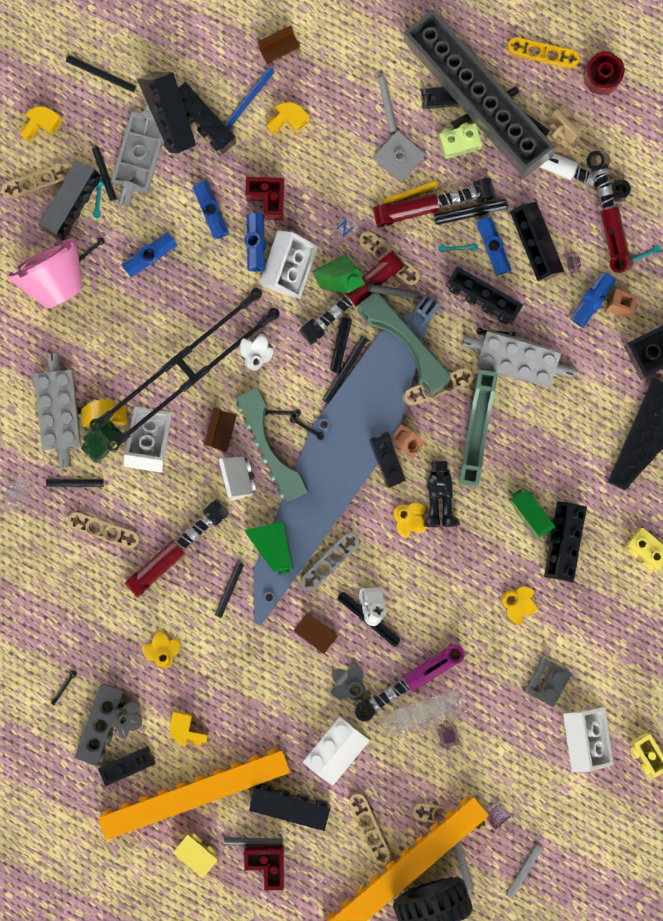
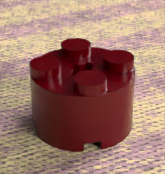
M602 51L596 53L589 60L583 76L585 85L590 92L598 95H607L614 92L623 79L625 73L624 63L612 52Z

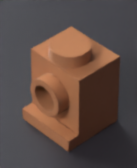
M616 288L609 296L605 312H612L628 318L631 314L634 315L637 310V296Z

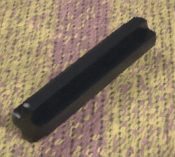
M347 317L342 318L332 357L330 371L334 373L340 372L352 319Z

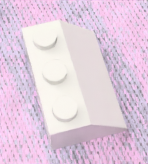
M277 231L259 284L270 290L300 299L318 246L293 232Z
M605 707L564 713V725L572 772H591L614 765Z
M339 716L305 757L303 763L333 786L370 740L342 716Z

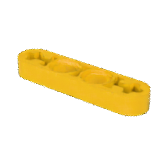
M512 38L507 46L508 52L513 56L564 68H575L580 61L579 54L574 50L523 38ZM519 43L518 46L524 48L525 44H527L526 54L523 53L524 49L521 48L514 51V47L511 45ZM537 47L539 54L533 56L530 54L529 49ZM555 51L558 58L551 60L548 58L547 53ZM561 53H564L563 57L569 58V56L572 55L573 59L576 61H573L572 64H570L568 59L563 58L562 62H560L559 60L561 58Z

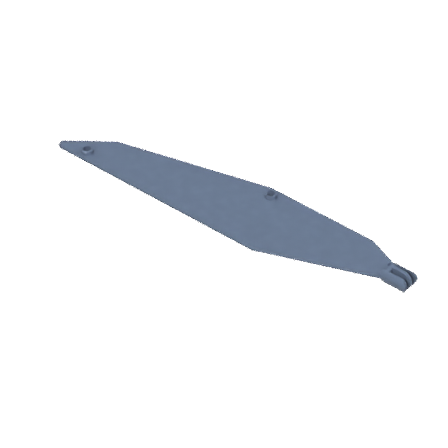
M428 293L425 294L413 312L401 319L412 328L413 334L424 340L428 322L442 304L438 301L427 315V312L436 300L432 297L421 311L420 309L430 296ZM383 330L380 332L311 428L316 432H322L324 439L318 440L316 435L311 432L309 433L294 470L300 474L308 493L289 502L284 498L273 524L285 523L293 569H289L290 573L278 575V572H273L260 554L254 569V621L258 625L263 624L378 465L369 439L373 437L378 438L385 432H388L390 437H392L401 425L406 406L403 401V394L411 388L416 370V362L406 345L388 331ZM327 422L328 426L326 428H322L321 423ZM384 443L379 445L380 449L385 447ZM268 594H272L273 599L271 601H267L266 596Z

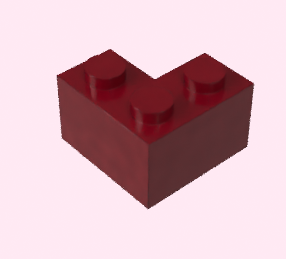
M246 177V201H264V219L284 221V178Z
M245 847L244 871L264 870V890H284V847Z

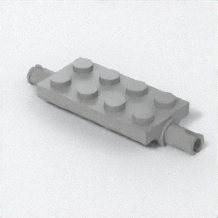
M148 104L145 111L141 113L131 111L111 184L122 187L118 204L122 206L125 204L126 207L130 206L133 191L148 194L163 143V138Z
M489 329L485 339L483 338L482 340L466 335L462 346L479 351L477 367L550 388L554 375L559 374L572 379L576 367L560 363V350Z
M59 353L47 354L49 371L47 373L34 374L41 446L43 451L54 449L58 451L59 468H64V464L65 467H71L69 450L72 447L81 446L73 370H60Z

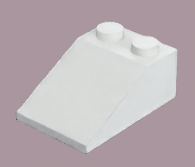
M134 407L130 429L153 411V409ZM159 411L131 434V437L127 439L124 467L162 473L172 412Z
M244 457L219 459L228 498L232 501L254 495L253 491L256 490L254 479L250 480L248 472L252 471L249 460L245 461Z

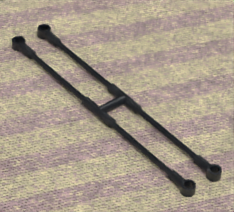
M259 288L252 289L251 294L240 302L238 307L190 346L185 347L157 373L114 408L105 412L98 419L91 420L90 429L98 432L102 425L116 411L176 364L189 377L176 392L131 429L125 431L116 439L110 440L108 442L109 451H118L119 446L131 437L133 432L178 395L187 391L209 373L212 367L240 345L243 338L248 339L257 330L263 328L272 320L278 319L280 311L277 308H271L268 314L254 328L197 373H194L183 360L192 352V349L241 309H245L253 301L260 300L262 291ZM253 292H259L260 296L255 297ZM275 311L277 316L274 317L270 313ZM97 422L99 424V427L94 428L92 427V424ZM116 443L117 447L113 449L110 447V444Z

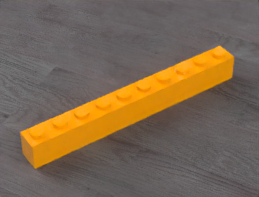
M278 747L268 750V755L260 757V754L249 757V762L243 764L241 761L230 764L231 768L223 770V767L213 770V775L205 777V774L194 777V782L189 784L186 781L180 782L172 790H168V787L157 791L158 795L150 797L149 794L138 798L139 802L132 804L131 801L123 803L118 810L114 811L113 808L102 811V815L98 817L105 841L290 773L291 770L283 749L278 750Z
M467 795L459 802L460 806L456 810L453 808L444 815L445 819L442 822H435L429 828L431 831L427 835H420L414 841L416 844L413 847H406L400 853L401 857L396 861L394 859L385 866V871L381 874L377 872L371 877V883L366 887L362 885L355 892L356 896L351 900L350 898L344 900L340 904L342 908L337 912L333 910L325 919L327 921L369 920L489 816V813L474 795L471 797Z

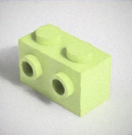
M465 123L454 130L452 128L444 129L438 137L444 159L480 150L482 147L476 123L471 125L470 123Z

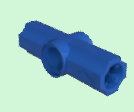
M208 181L197 183L192 188L214 240L223 238L229 234V231ZM208 207L216 208L213 214L206 213Z
M253 212L247 215V235L244 239L247 246V270L250 272H262L265 270V249L267 248V240L264 237V214Z
M486 217L476 222L495 275L498 276L511 271L512 268L503 248V241L498 235L492 217ZM494 242L498 245L499 249L492 250L489 244Z
M167 232L150 245L143 246L141 251L121 265L130 278H133L148 266L155 264L158 259L178 245ZM148 251L154 252V257L146 259L145 254Z
M602 272L592 288H589L581 300V304L570 318L575 324L584 328L594 312H597L606 299L605 296L616 282L613 276Z

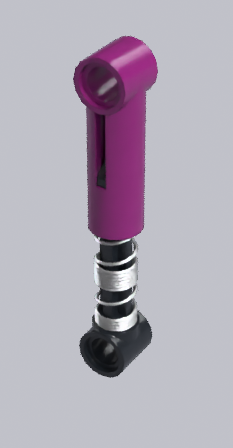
M455 644L448 646L404 674L402 681H398L396 685H391L383 690L382 694H376L375 698L372 697L371 699L359 702L355 707L356 717L363 722L371 720L384 705L399 699V696H403V693L407 691L414 692L453 666L461 663L465 657L464 649ZM452 649H458L460 652V656L456 660H452L449 656ZM446 658L447 661L432 671L429 669ZM362 706H367L370 709L368 716L364 717L359 714V709Z

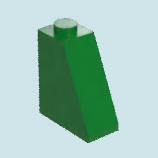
M346 254L312 271L321 289L349 293L365 285L358 268Z
M519 489L511 495L513 499L510 500V503L534 539L540 538L555 528L552 521L527 489L525 491Z
M284 522L245 529L247 536L273 572H278V575L290 573L289 569H293V562Z

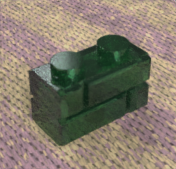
M109 419L98 432L90 431L83 438L85 442L81 449L87 455L89 454V457L95 463H98L109 454L108 442L122 434ZM96 422L92 427L98 428L99 424ZM111 443L110 447L113 448L116 443Z

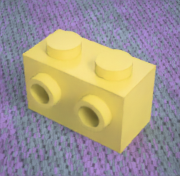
M640 528L625 545L628 548L627 552L632 557H639L643 560L642 565L649 571L652 569L658 571L663 565V544L644 528Z
M646 732L630 742L632 745L630 750L635 758L639 757L642 764L640 767L645 775L649 774L653 778L663 773V754L651 734Z
M189 832L174 850L173 854L200 877L204 878L218 861V852L209 845L207 847L202 843L203 839L198 834L193 833L192 835Z

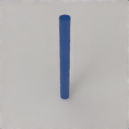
M271 68L265 71L224 125L229 130L274 74Z

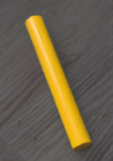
M435 180L385 198L383 202L384 204L396 203L438 188L437 181Z

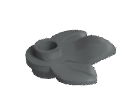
M352 663L348 672L341 669L332 671L334 683L337 685L330 691L334 697L338 699L348 697L359 699L364 695L363 673L357 664ZM357 686L359 688L358 693H353L351 688Z
M135 701L128 702L123 709H115L111 713L110 721L116 727V735L119 738L126 739L129 731H135L141 727L142 718L137 714L140 703Z

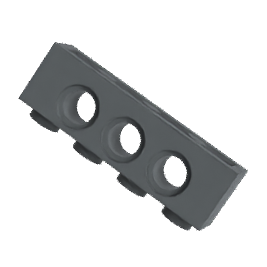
M105 683L101 684L74 757L75 759L95 766L99 765V762L103 763L107 753L104 751L106 743L110 744L113 737L111 732L113 725L110 721V715L115 709L124 706L127 698L124 695V690ZM106 701H110L113 704L111 712L104 709ZM99 720L106 722L107 727L105 730L98 728L97 722ZM92 738L99 740V748L95 749L91 746Z

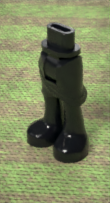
M432 461V470H430V475L427 478L430 509L429 516L423 521V526H441L439 517L440 498H442L443 506L442 527L460 526L459 519L452 512L453 484L450 470L447 469V461Z

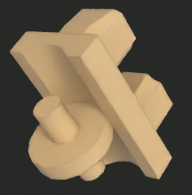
M565 108L560 111L556 109L546 121L554 131L551 137L555 139L559 136L571 145L580 135L583 126L577 121L572 124L568 120L570 113Z

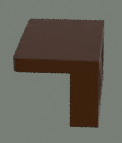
M291 25L258 41V49L266 64L300 49Z
M214 407L204 445L227 451L236 414L224 412Z
M309 613L305 614L294 629L295 633L323 654L338 637V635Z

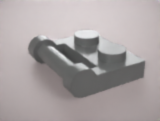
M541 657L538 668L523 691L554 708L572 673ZM546 667H549L551 671L538 693L534 689Z

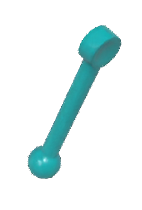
M101 179L97 189L96 208L93 212L94 218L101 216L99 206L101 187L104 184Z
M475 243L469 246H439L441 253L448 250L472 249L476 251L478 249V245Z
M657 245L652 250L634 256L632 259L634 261L652 253H659L661 247Z

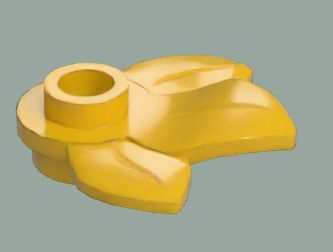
M414 502L408 506L398 505L394 509L393 518L397 522L396 530L400 536L407 538L411 531L416 533L426 531V527L423 526L424 519L422 518L428 510L426 506ZM402 511L406 513L404 518L400 516Z
M520 587L516 591L508 590L502 595V604L507 608V616L513 623L521 625L523 615H533L538 612L536 604L530 599L535 592L533 589ZM509 596L514 597V603L510 604L508 602Z
M157 631L153 636L152 644L142 645V652L147 660L154 661L156 666L161 669H166L172 665L173 657L179 653L180 641L178 638L169 641L165 633ZM162 656H166L167 658L165 661H160V658Z

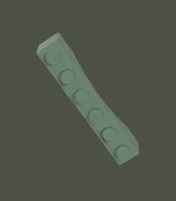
M374 293L359 304L357 312L369 326L390 332L406 345L416 362L419 383L431 397L449 383L451 379L449 370L445 366L442 367L436 355L426 349L423 340L413 334L412 328L400 319V315L395 309L392 310L388 301L383 295L380 296L378 293Z
M480 369L477 372L458 485L479 487L487 429L498 378L497 372Z
M256 387L236 397L238 400L236 406L240 414L244 413L246 417L244 423L248 431L252 430L255 435L252 438L257 448H261L263 454L260 456L264 464H269L271 468L269 475L272 481H277L280 487L277 491L281 499L285 498L289 502L308 493L300 474L282 464L275 457L269 446L265 432L267 405L259 389Z

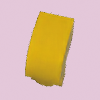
M281 103L275 107V112L278 115H274L268 120L267 131L274 135L287 123L297 133L310 121V116L295 103Z
M32 108L25 114L29 122L23 125L20 135L28 143L31 142L40 128L53 136L63 120L60 115L49 108Z
M111 399L96 400L88 403L81 409L83 427H90L91 420L98 419L117 404L113 403ZM126 405L116 411L102 427L107 423L127 424ZM95 422L92 424V427L98 428L99 424Z
M173 711L170 733L176 743L184 747L187 746L188 740H191V744L202 746V743H207L209 734L190 730L192 714Z

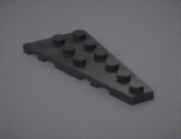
M655 378L651 380L607 481L608 484L622 490H626L663 449V382Z

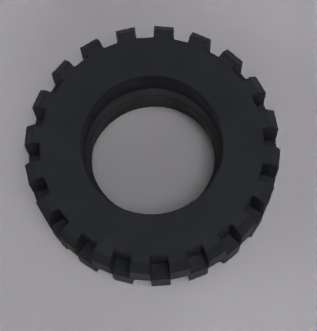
M459 877L442 878L414 887L399 895L393 903L398 921H461L470 916L473 909L465 882Z

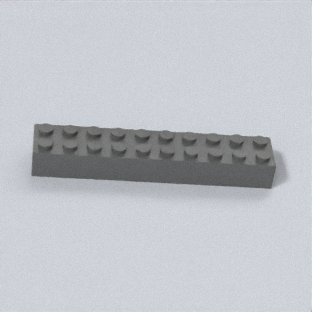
M434 10L404 31L405 44L523 178H526L554 156L555 146Z

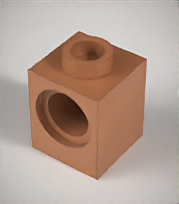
M403 425L391 437L392 442L412 458L424 445V442L413 431Z

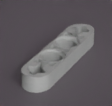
M354 533L344 535L302 577L301 586L307 591L316 589L358 547L359 538ZM347 537H354L355 546L349 545L346 548L349 552L346 554L338 545L342 543L344 546L347 543ZM334 550L342 552L341 560L335 561L332 559L331 554ZM321 563L327 564L329 566L328 573L320 574L318 566ZM315 570L316 574L322 577V579L318 581L316 578L313 581V587H306L305 578L311 579L314 576L311 572Z

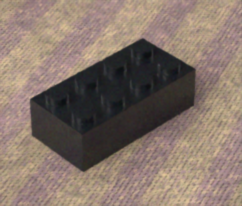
M663 326L624 345L640 380L663 369Z

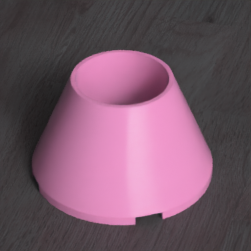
M75 238L62 241V245H53L29 258L16 267L17 272L13 273L11 271L7 275L8 279L46 308L56 306L71 298L83 288Z

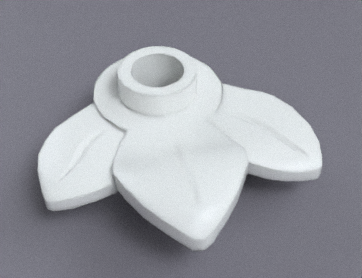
M262 333L253 342L243 338L240 343V354L245 358L246 367L252 371L259 370L263 363L271 359L274 352L273 348L268 347V340ZM256 358L257 363L254 365L253 360Z

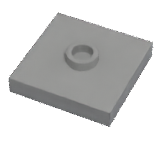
M397 130L373 157V160L399 183H402L425 158L426 154Z

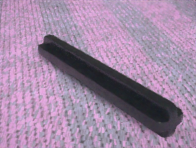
M506 199L438 213L434 215V222L436 225L499 212L507 210L508 204Z
M341 592L337 599L366 623L362 606L348 594ZM381 622L376 626L367 624L393 647L399 644L400 638Z

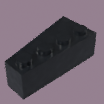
M155 71L138 78L139 86L168 152L178 154L196 146L174 73Z

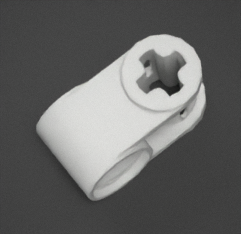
M380 587L361 588L359 600L362 605L364 619L367 624L376 626L387 613L383 591Z

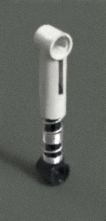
M554 153V156L540 166V168L568 180L576 178L577 181H583L584 184L592 188L594 186L598 187V183L595 181L596 177L592 171L589 172L588 169L580 168L577 162ZM622 179L609 182L613 188V200L616 202L624 201L630 194V184ZM617 187H620L624 190L623 195H620L616 192Z

